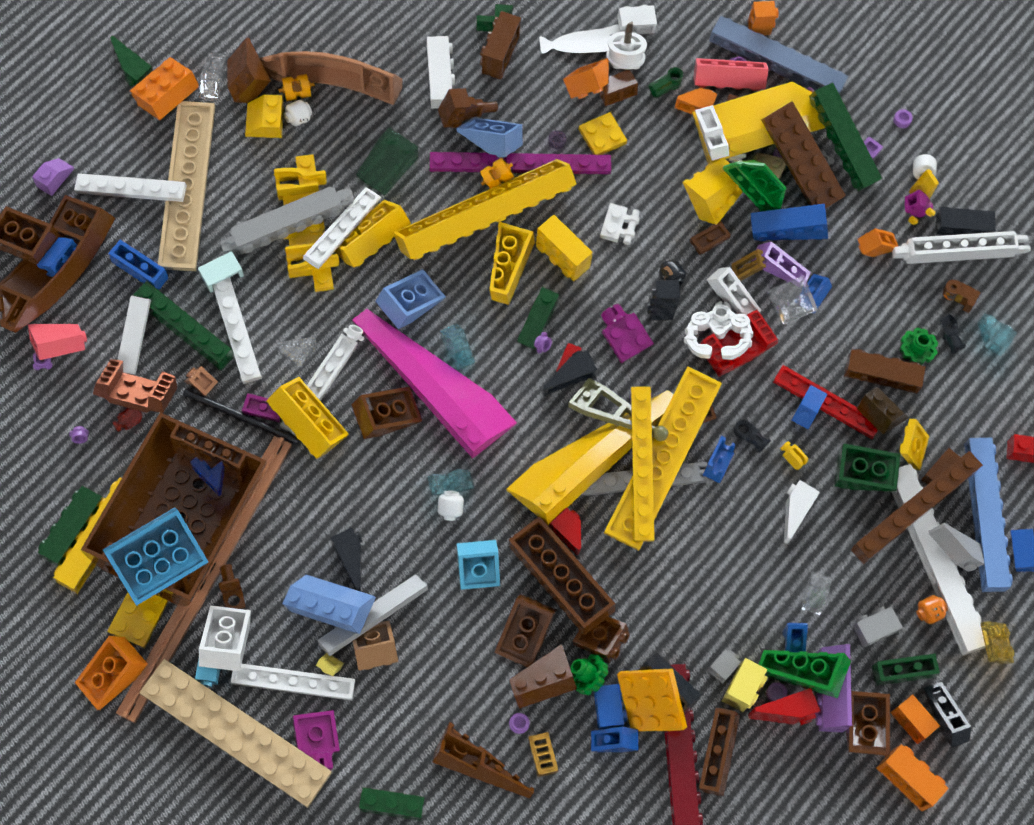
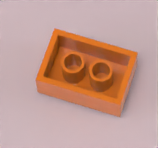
M169 57L132 88L130 92L139 107L158 120H161L200 86L191 70Z
M902 744L890 752V756H886L876 767L921 811L933 807L949 789L945 785L946 782L940 776H935L924 761H919L914 756V752Z

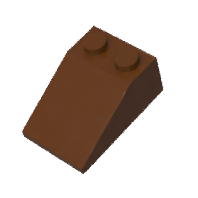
M247 37L227 60L228 90L234 102L238 103L253 101L271 81L253 44Z
M410 386L360 395L351 404L364 439L379 437L422 422Z
M520 594L515 600L494 653L529 667L535 662L557 610Z
M851 691L852 726L846 730L848 753L890 756V694Z

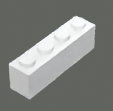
M448 36L427 37L431 109L439 108L448 90L452 89V85H455V75L451 74V69H454L453 58H450V54H453L452 43H449Z

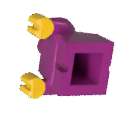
M920 189L905 196V212L910 213L908 221L912 225L918 223V219L915 217L921 218L925 215L932 217V215H935L933 203Z

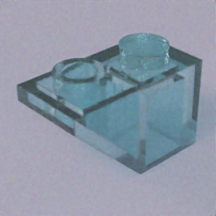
M986 313L978 321L984 346L1002 356L1017 332L1012 327L1002 324L994 316Z
M457 323L440 331L444 345L458 371L475 363L465 332Z

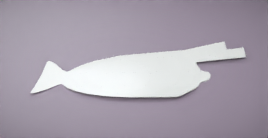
M619 24L603 29L573 32L563 35L553 42L540 36L541 52L546 53L552 48L571 53L606 52L609 49L608 39L610 35L620 32Z

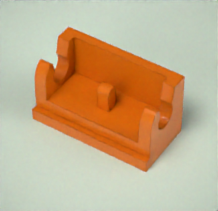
M913 694L890 712L916 744L922 742L940 727Z

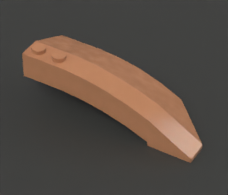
M301 51L283 52L260 58L269 78L282 82V78L292 76L295 79L297 75L307 73L308 80L312 83L344 87L392 105L395 104L403 88L402 78L344 56Z

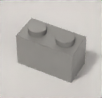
M884 606L873 611L874 615L868 617L866 614L856 619L857 623L853 626V629L863 648L889 637L903 628L892 606L887 609Z

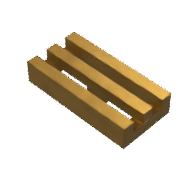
M757 249L731 264L732 271L740 281L766 268V264L763 263L765 259L761 256L763 250Z

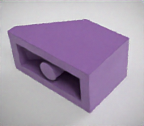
M57 158L43 163L32 178L39 189L52 196L74 170V167Z

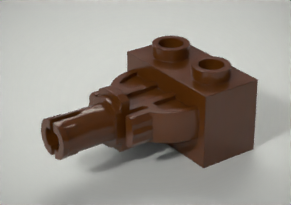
M466 88L449 89L438 108V112L444 128H457L462 124L463 120L481 117L483 113L497 112L498 103L496 101L483 102L482 99L468 97Z

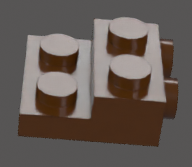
M607 617L585 636L579 630L572 642L574 646L589 651L593 655H598L604 659V662L610 664L612 659L616 660L620 654L619 648L622 643H627L630 633L626 623Z

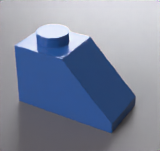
M810 385L791 421L809 429L827 393Z
M616 727L591 731V751H638V730Z

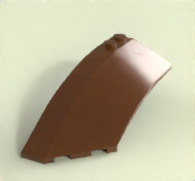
M65 195L49 224L54 226L60 234V238L72 239L77 247L54 277L47 276V270L40 269L36 264L23 259L0 282L1 327L16 333L50 309L88 267L116 218L100 207Z

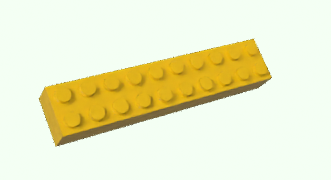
M556 159L393 233L401 253L410 259L417 260L429 251L435 252L439 250L442 245L455 243L462 236H471L475 230L486 229L495 221H504L507 218L506 216L519 214L528 206H537L539 201L552 199L559 192L570 191L577 183L570 164Z

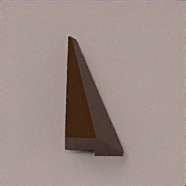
M448 723L435 749L432 763L526 798L532 796L534 793L532 786L528 788L522 784L517 774L512 776L504 769L505 765L482 746L477 747L468 740L469 736L467 734L461 735L454 729L455 725L453 723Z

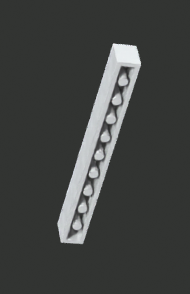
M911 464L899 468L897 490L892 491L898 508L923 489L918 481V473L912 468ZM932 508L910 526L908 531L936 596L943 598L948 607L946 619L963 656L987 647L990 644V639L987 631L981 625V617L973 607L972 596L966 591L965 580L959 575L957 565L929 535V530L940 525L934 518V510Z

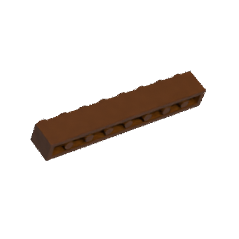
M968 451L852 547L851 551L864 565L974 475L983 464L971 451Z

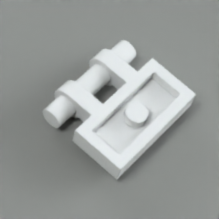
M610 203L600 238L618 242L620 236L624 238V244L630 245L631 240L635 236V227L640 220V211L634 209L632 215H627L628 208ZM624 222L628 223L627 229H622Z

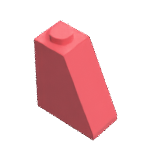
M28 324L30 342L39 360L85 350L84 342H87L86 333L81 331L78 324Z

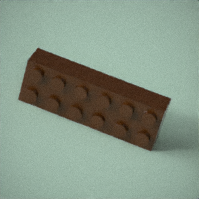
M540 516L509 539V548L584 636L615 612V602Z

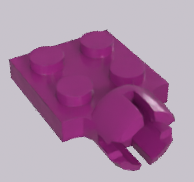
M614 304L612 308H607L601 314L606 324V329L602 331V334L622 364L651 347L654 343L634 312L626 314L620 304Z
M334 710L294 715L292 720L296 748L331 771L333 769L332 754L340 751Z

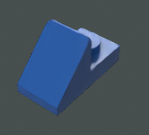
M787 623L783 630L785 651L798 653L806 651L807 623Z

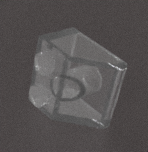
M799 276L766 290L772 306L783 325L818 310L804 276Z

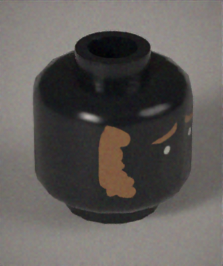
M667 260L660 266L659 277L662 280H679L680 287L684 283L686 272L678 261Z

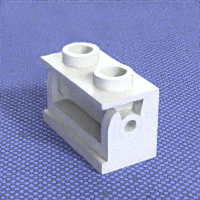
M654 5L619 8L617 19L620 32H625L626 25L633 21V33H655L657 21Z

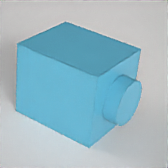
M198 659L195 680L206 687H212V684L218 685L221 669L200 667Z

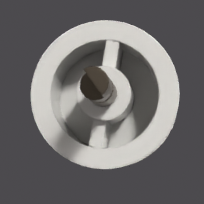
M633 21L626 25L625 32H617L608 39L609 49L606 58H608L609 63L615 69H639L645 62L644 52L647 48V42L641 35L632 32Z

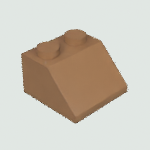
M390 621L378 623L353 640L358 670H369L373 667L391 665L398 662Z

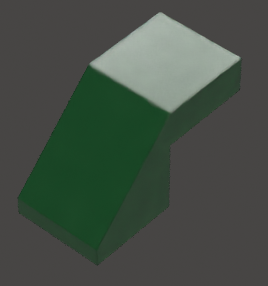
M495 4V16L477 15L476 31H493L495 17H499L501 11L512 14L513 5Z

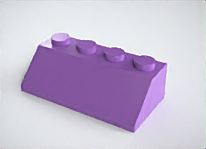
M850 644L822 647L818 653H845L850 659ZM851 665L847 671L838 699L816 693L815 699L820 708V712L816 714V725H819V731L844 732L852 726Z

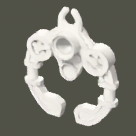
M719 301L715 304L713 310L708 313H694L685 330L687 335L684 337V343L688 345L693 354L700 358H710L712 347L707 344H698L697 338L694 335H697L698 331H705L708 328L712 330L717 339L724 338L730 329L740 333V337L743 338L739 340V344L736 346L722 347V359H735L752 346L751 338L753 337V331L750 326L749 317L745 314L733 313L727 301L724 302V305H722V301Z

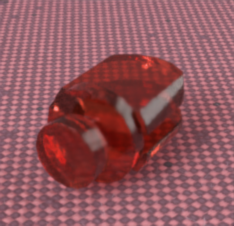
M127 408L116 416L118 422L114 421L112 424L118 432L122 431V427L126 431L130 430L141 422V411Z

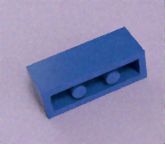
M119 240L108 253L113 264L143 284L148 281L159 290L168 280L165 268L122 240Z

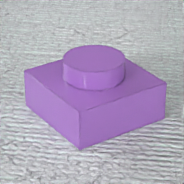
M868 137L864 143L874 160L883 146L871 137Z

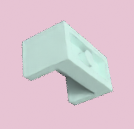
M232 251L198 268L200 276L210 293L213 292V285L237 273L240 278L244 276L242 268Z

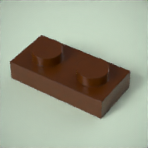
M720 221L717 225L714 224L691 237L690 242L698 254L702 255L730 239L731 234Z

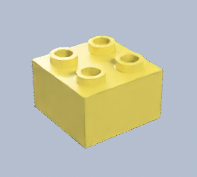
M745 658L739 665L722 702L741 712H744L747 708L751 709L759 696L756 692H759L768 678L765 676L767 669Z

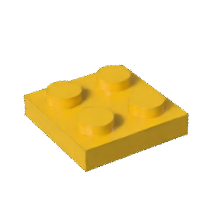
M611 112L579 125L578 130L593 155H603L627 144V139Z
M909 419L908 426L905 427L904 441L900 445V454L908 464L912 465L913 469L921 470L929 435L917 419Z

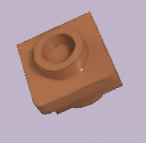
M202 366L196 369L193 367L186 374L188 378L185 382L191 384L203 396H206L218 383Z

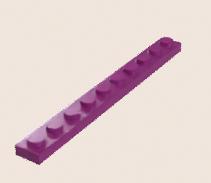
M430 152V171L480 172L487 166L492 167L493 162L498 160L499 157L489 153ZM510 153L507 157L503 158L506 164H513L511 167L512 173H527L558 159L570 164L573 174H611V155Z

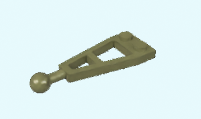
M590 378L568 402L569 408L585 416L632 430V421L622 418L626 412L631 415V405L606 386ZM603 395L620 408L612 415L591 407ZM652 425L654 438L657 441L666 440L669 434L667 428Z

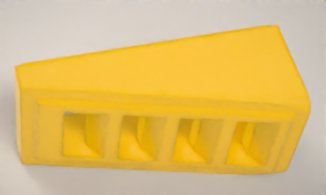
M927 169L911 187L909 193L911 194L920 189L930 199L939 182L932 171Z

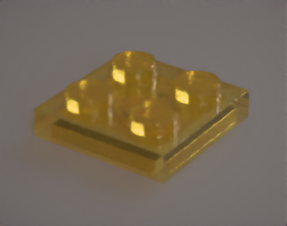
M991 621L981 622L980 625L988 661L1007 665L1014 663V650L1010 645V632L1006 624Z

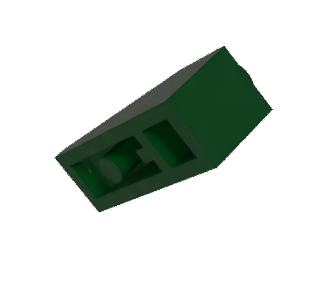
M113 35L110 37L113 49L126 77V82L132 87L136 86L153 71L152 66Z
M544 287L541 288L518 337V343L533 350L535 349L534 342L538 336H541L558 304L559 294Z

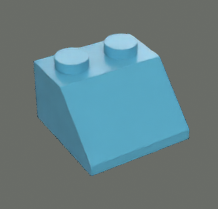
M496 540L457 543L461 590L500 586L499 556Z

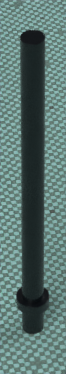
M187 388L183 392V396L279 438L282 437L286 442L288 441L295 445H298L300 442L290 431L280 430Z

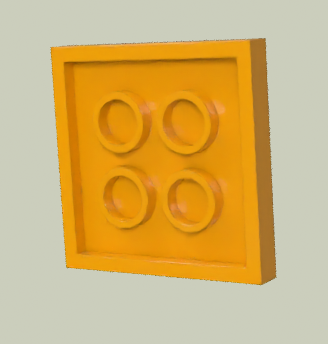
M673 669L620 671L617 674L630 728L637 729L638 731H675L687 728Z

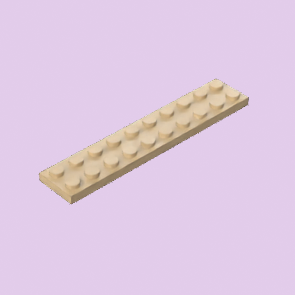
M182 101L177 106L168 181L185 182L187 187L183 202H165L158 265L165 268V270L196 271L215 103Z
M165 659L139 692L142 696L307 808L332 774V771Z

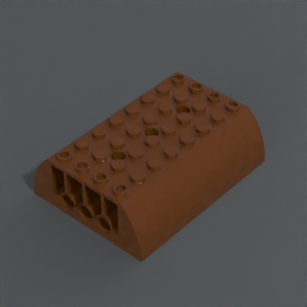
M160 412L82 546L81 551L101 569L118 577L103 549L175 507L180 514L186 516L184 521L207 558L208 563L155 595L176 605L188 606L191 604L262 474L267 460ZM196 481H203L205 483L201 489L194 488Z

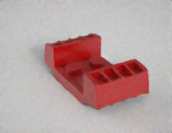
M758 309L747 314L753 331V337L751 338L752 346L741 356L732 360L722 359V347L736 346L739 344V340L743 339L740 337V333H736L732 329L722 339H717L713 333L701 341L700 344H707L712 347V355L706 359L718 377L737 369L778 344V338Z

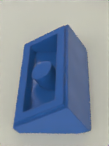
M813 274L795 303L807 311L815 313L832 287L829 278Z

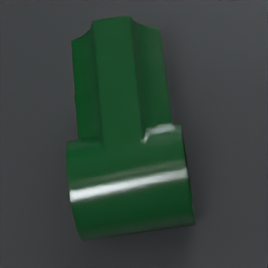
M672 67L668 70L667 74L650 83L648 88L652 96L659 98L671 90L679 89L682 85L683 71L678 67Z

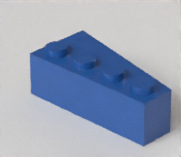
M825 204L751 213L754 241L828 239Z

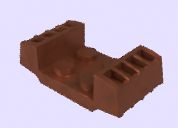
M110 359L95 384L93 394L105 398L112 404L146 413L149 411L164 413L177 390L175 376L166 372H162L157 381L123 373V361Z

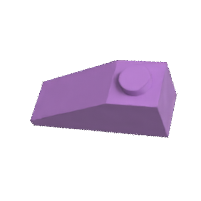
M773 242L757 246V249L763 250L761 256L764 257L765 261L763 263L766 264V268L763 269L764 271L801 288L805 287L811 273Z

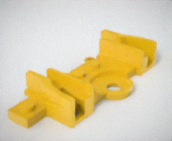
M314 154L296 156L297 168L274 169L278 200H283L284 205L318 192V186L327 183L326 171H316ZM299 179V185L280 184L283 181ZM324 220L320 224H313L306 227L303 231H296L284 238L289 239L290 245L285 247L289 278L313 275L315 292L334 289L331 267L339 266L338 254H332L319 269L306 261L291 265V261L303 260L306 252L325 233Z

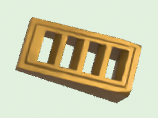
M549 733L529 736L528 739L537 776L542 777L558 773ZM545 739L546 743L543 744H534V741ZM547 747L548 751H543L537 753L536 749ZM545 755H549V757H550V758H548V759H544V760H540V761H539V759H538V757L545 756ZM551 762L552 766L545 768H541L540 766L542 764Z

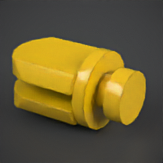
M787 441L780 448L782 451H785L782 456L794 469L799 470L808 463V457L796 444L790 446L791 443Z

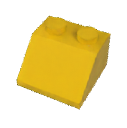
M262 95L247 104L245 137L282 138L284 114L282 95Z

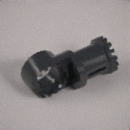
M948 314L940 319L939 322L946 333L942 338L947 341L951 349L950 353L954 354L957 351L959 352V349H964L966 344L962 343L958 335L957 320L951 314Z
M740 420L734 427V434L738 438L753 444L759 453L771 442L770 439H766L760 434L759 429L748 422V420ZM745 425L748 428V432L746 434L740 433L738 426Z

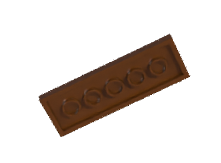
M793 101L761 119L809 206L825 204L826 209L846 196Z

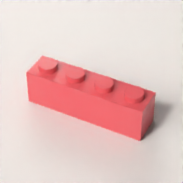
M696 58L693 79L694 84L702 88L715 86L719 89L732 87L736 90L750 88L753 91H759L760 89H766L769 69L766 62Z

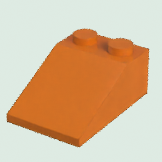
M108 636L75 681V684L97 710H101L133 683L148 663L125 637Z

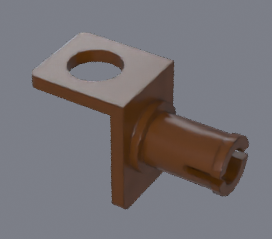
M226 564L221 566L220 571L223 582L218 584L225 607L235 609L246 608L239 579L234 578L232 565ZM238 596L240 602L236 606H231L228 603L229 598Z

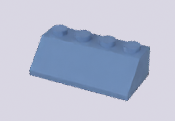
M305 575L290 586L282 604L293 613L360 634L376 597Z

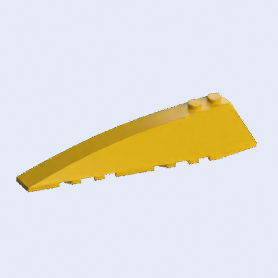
M669 390L651 399L653 426L659 424L673 396ZM625 413L622 417L632 421L631 415ZM607 423L533 464L507 488V491L549 525L632 448V430Z

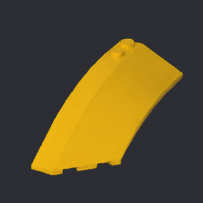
M789 82L714 105L713 107L722 125L723 134L729 147L730 156L723 158H731L774 144L761 119L791 101L795 104L810 133L824 129V125L818 119L817 110L810 103L809 95L812 92L794 82ZM692 112L707 164H709L712 160L707 150L696 112Z

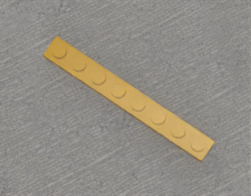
M631 387L634 542L654 541L651 387Z

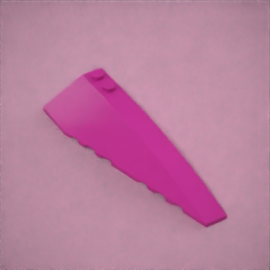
M366 309L352 319L354 324L363 330V334L472 459L517 424L493 395L370 310Z

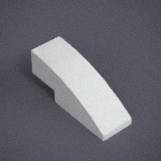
M713 105L695 110L711 160L730 156L728 143Z

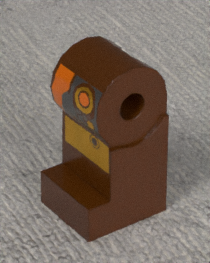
M949 280L942 291L944 298L960 303L964 306L963 311L968 314L981 292L958 280Z

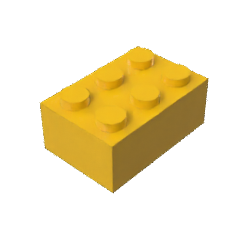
M555 215L538 227L536 247L541 253H545L549 257L553 265H558L567 278L575 281L590 268L593 252Z

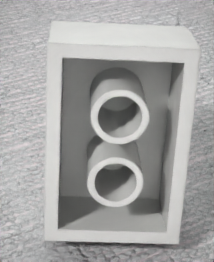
M210 606L199 647L200 667L240 671L250 629L251 610Z

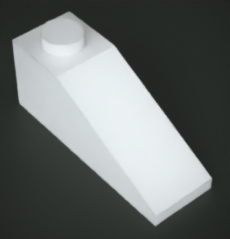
M730 267L719 268L707 279L716 294L724 301H727L738 314L747 315L757 309L759 312L761 311Z
M799 480L797 485L792 484L787 492L790 496L786 501L784 543L786 544L791 540L820 493Z

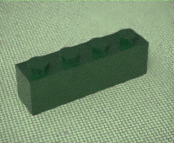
M84 486L76 490L69 506L62 510L59 521L52 525L47 539L40 543L38 554L56 566L62 565L66 559L67 551L74 547L79 533L86 529L89 518L96 514L103 497Z

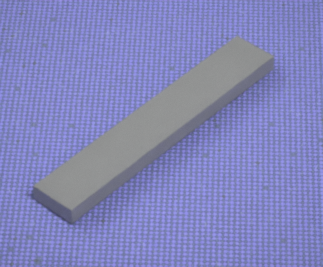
M415 574L373 603L360 634L336 627L318 639V644L331 656L428 590L427 585Z

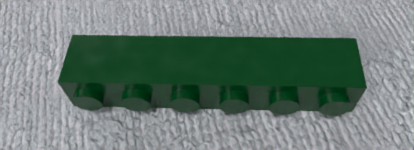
M832 82L815 90L809 95L810 103L817 110L818 119L824 125L827 137L834 144V150L840 156L843 168L851 178L852 186L859 192L882 180L834 83Z
M148 281L134 293L136 297L150 299L149 313L220 371L234 358L230 347Z

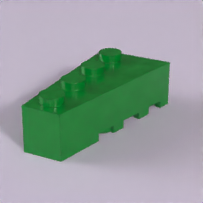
M764 650L758 665L767 669L765 676L805 689L811 688L814 692L838 699L851 660L845 653H808L806 651L798 653Z

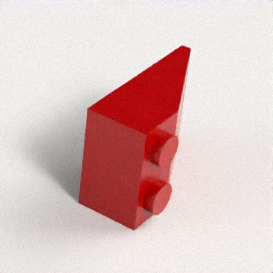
M809 688L755 707L748 714L749 719L793 725L800 723L802 726L812 722L816 718V714L820 712V708L812 689Z

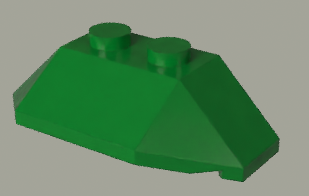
M748 160L737 161L723 166L722 169L761 212L781 209L786 187L765 163Z

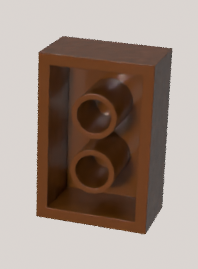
M503 11L500 12L499 17H495L493 22L494 29L489 31L486 39L487 45H483L480 56H482L480 60L482 74L500 80L503 78L520 38L521 17Z
M5 206L0 214V250L36 265L58 237H60V234L52 224Z

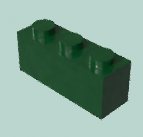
M936 654L877 661L871 666L875 686L934 678L940 673Z
M362 787L359 810L361 812L421 821L425 797Z

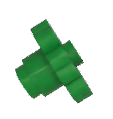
M915 328L913 332L907 331L900 340L902 345L899 351L902 353V357L909 359L910 362H917L921 366L924 362L930 363L938 353L936 350L938 346L936 337L933 334L928 335L926 329Z
M591 654L588 659H576L572 663L571 672L577 688L576 691L582 695H590L592 691L597 692L604 684V678L608 674V664L604 662L603 658Z

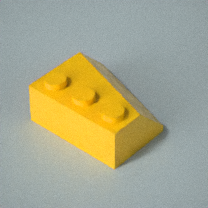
M725 158L712 161L706 165L705 170L693 174L694 177L692 179L683 181L699 220L715 225L718 224L743 193L738 185L722 169L723 166L730 164Z

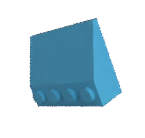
M175 507L103 549L104 554L136 606L208 563L200 546Z

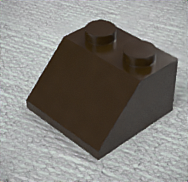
M878 387L865 394L857 407L883 435L908 419V416Z

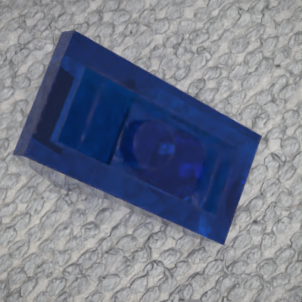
M197 457L190 462L192 469L219 497L222 494L223 461L211 469L204 460L201 462Z

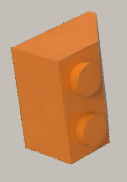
M606 58L582 66L563 78L571 99L575 97L581 99L588 96L590 92L596 94L603 91V87L608 84L609 60Z

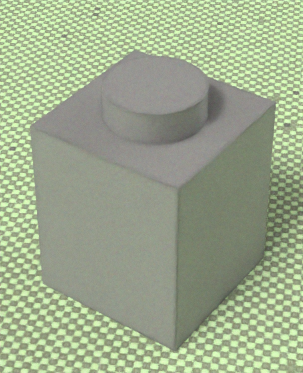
M725 649L707 671L723 684L741 662L734 652Z

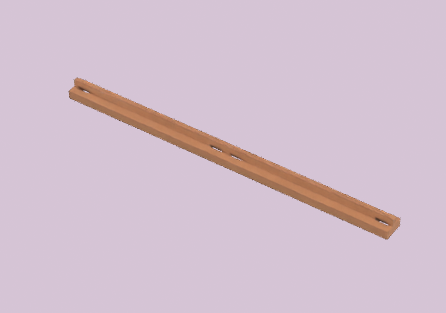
M273 437L262 456V459L267 460V464L191 604L188 606L177 605L146 659L147 666L133 682L116 712L117 715L136 723L148 702V699L139 692L164 659L170 662L220 575V567L228 561L292 448V444L286 442L284 438ZM134 704H136L135 707H134V709L132 710L131 714L128 715V714L130 713L132 707L134 706Z

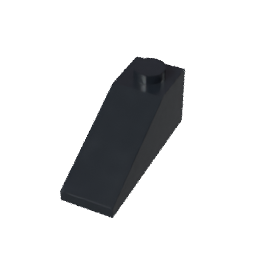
M589 351L573 353L543 386V396L595 377L597 368Z
M351 527L330 538L355 590L361 592L360 543L363 540L359 532H354Z
M940 682L925 687L924 693L936 721L940 725V730L951 748L970 742L971 726L944 684Z

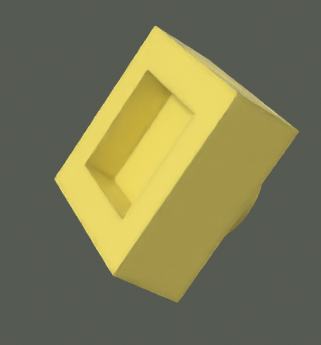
M326 653L319 659L316 666L325 674L334 676L341 670L344 663Z

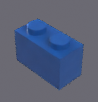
M620 685L601 686L597 692L594 691L598 730L623 727L624 722H627L626 710L622 709V702L624 701Z

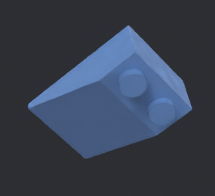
M474 117L457 128L458 133L487 153L496 155L499 158L507 157L508 154L516 151V149L523 145L522 124Z
M422 269L383 288L375 302L394 325L400 329L415 321L444 300L446 296Z

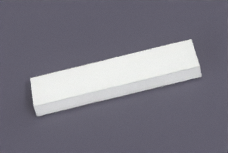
M136 296L130 297L118 360L123 361L124 373L136 375L151 303L150 299Z

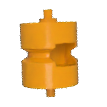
M306 73L297 75L295 79L292 76L282 78L283 86L282 89L278 90L279 93L283 92L285 94L286 101L296 100L297 97L301 99L311 97L310 89L315 85L314 82L310 83Z
M501 157L493 162L492 167L487 166L480 171L483 177L482 186L486 184L491 189L500 185L501 182H507L514 178L511 171L513 164H506Z

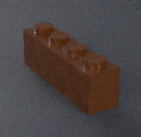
M851 349L847 356L844 377L918 394L923 386L926 366H921L917 362H904L899 358L883 357L882 354L866 353L861 349Z
M721 708L715 709L699 789L704 793L724 797L740 719L736 711Z

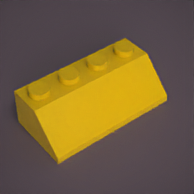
M383 200L367 214L335 252L347 265L352 267L360 266L367 257L376 254L380 247L392 241L393 237H395L393 232L410 225L411 222L400 205Z
M300 377L280 386L266 400L271 409L281 417L284 424L295 433L296 437L302 441L316 459L327 454L349 435Z

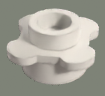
M349 325L348 328H344L343 331L347 334L349 340L354 342L364 340L362 336L363 330L360 327Z

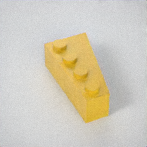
M502 222L498 223V235L490 282L491 300L507 305L510 304L535 243L533 231Z

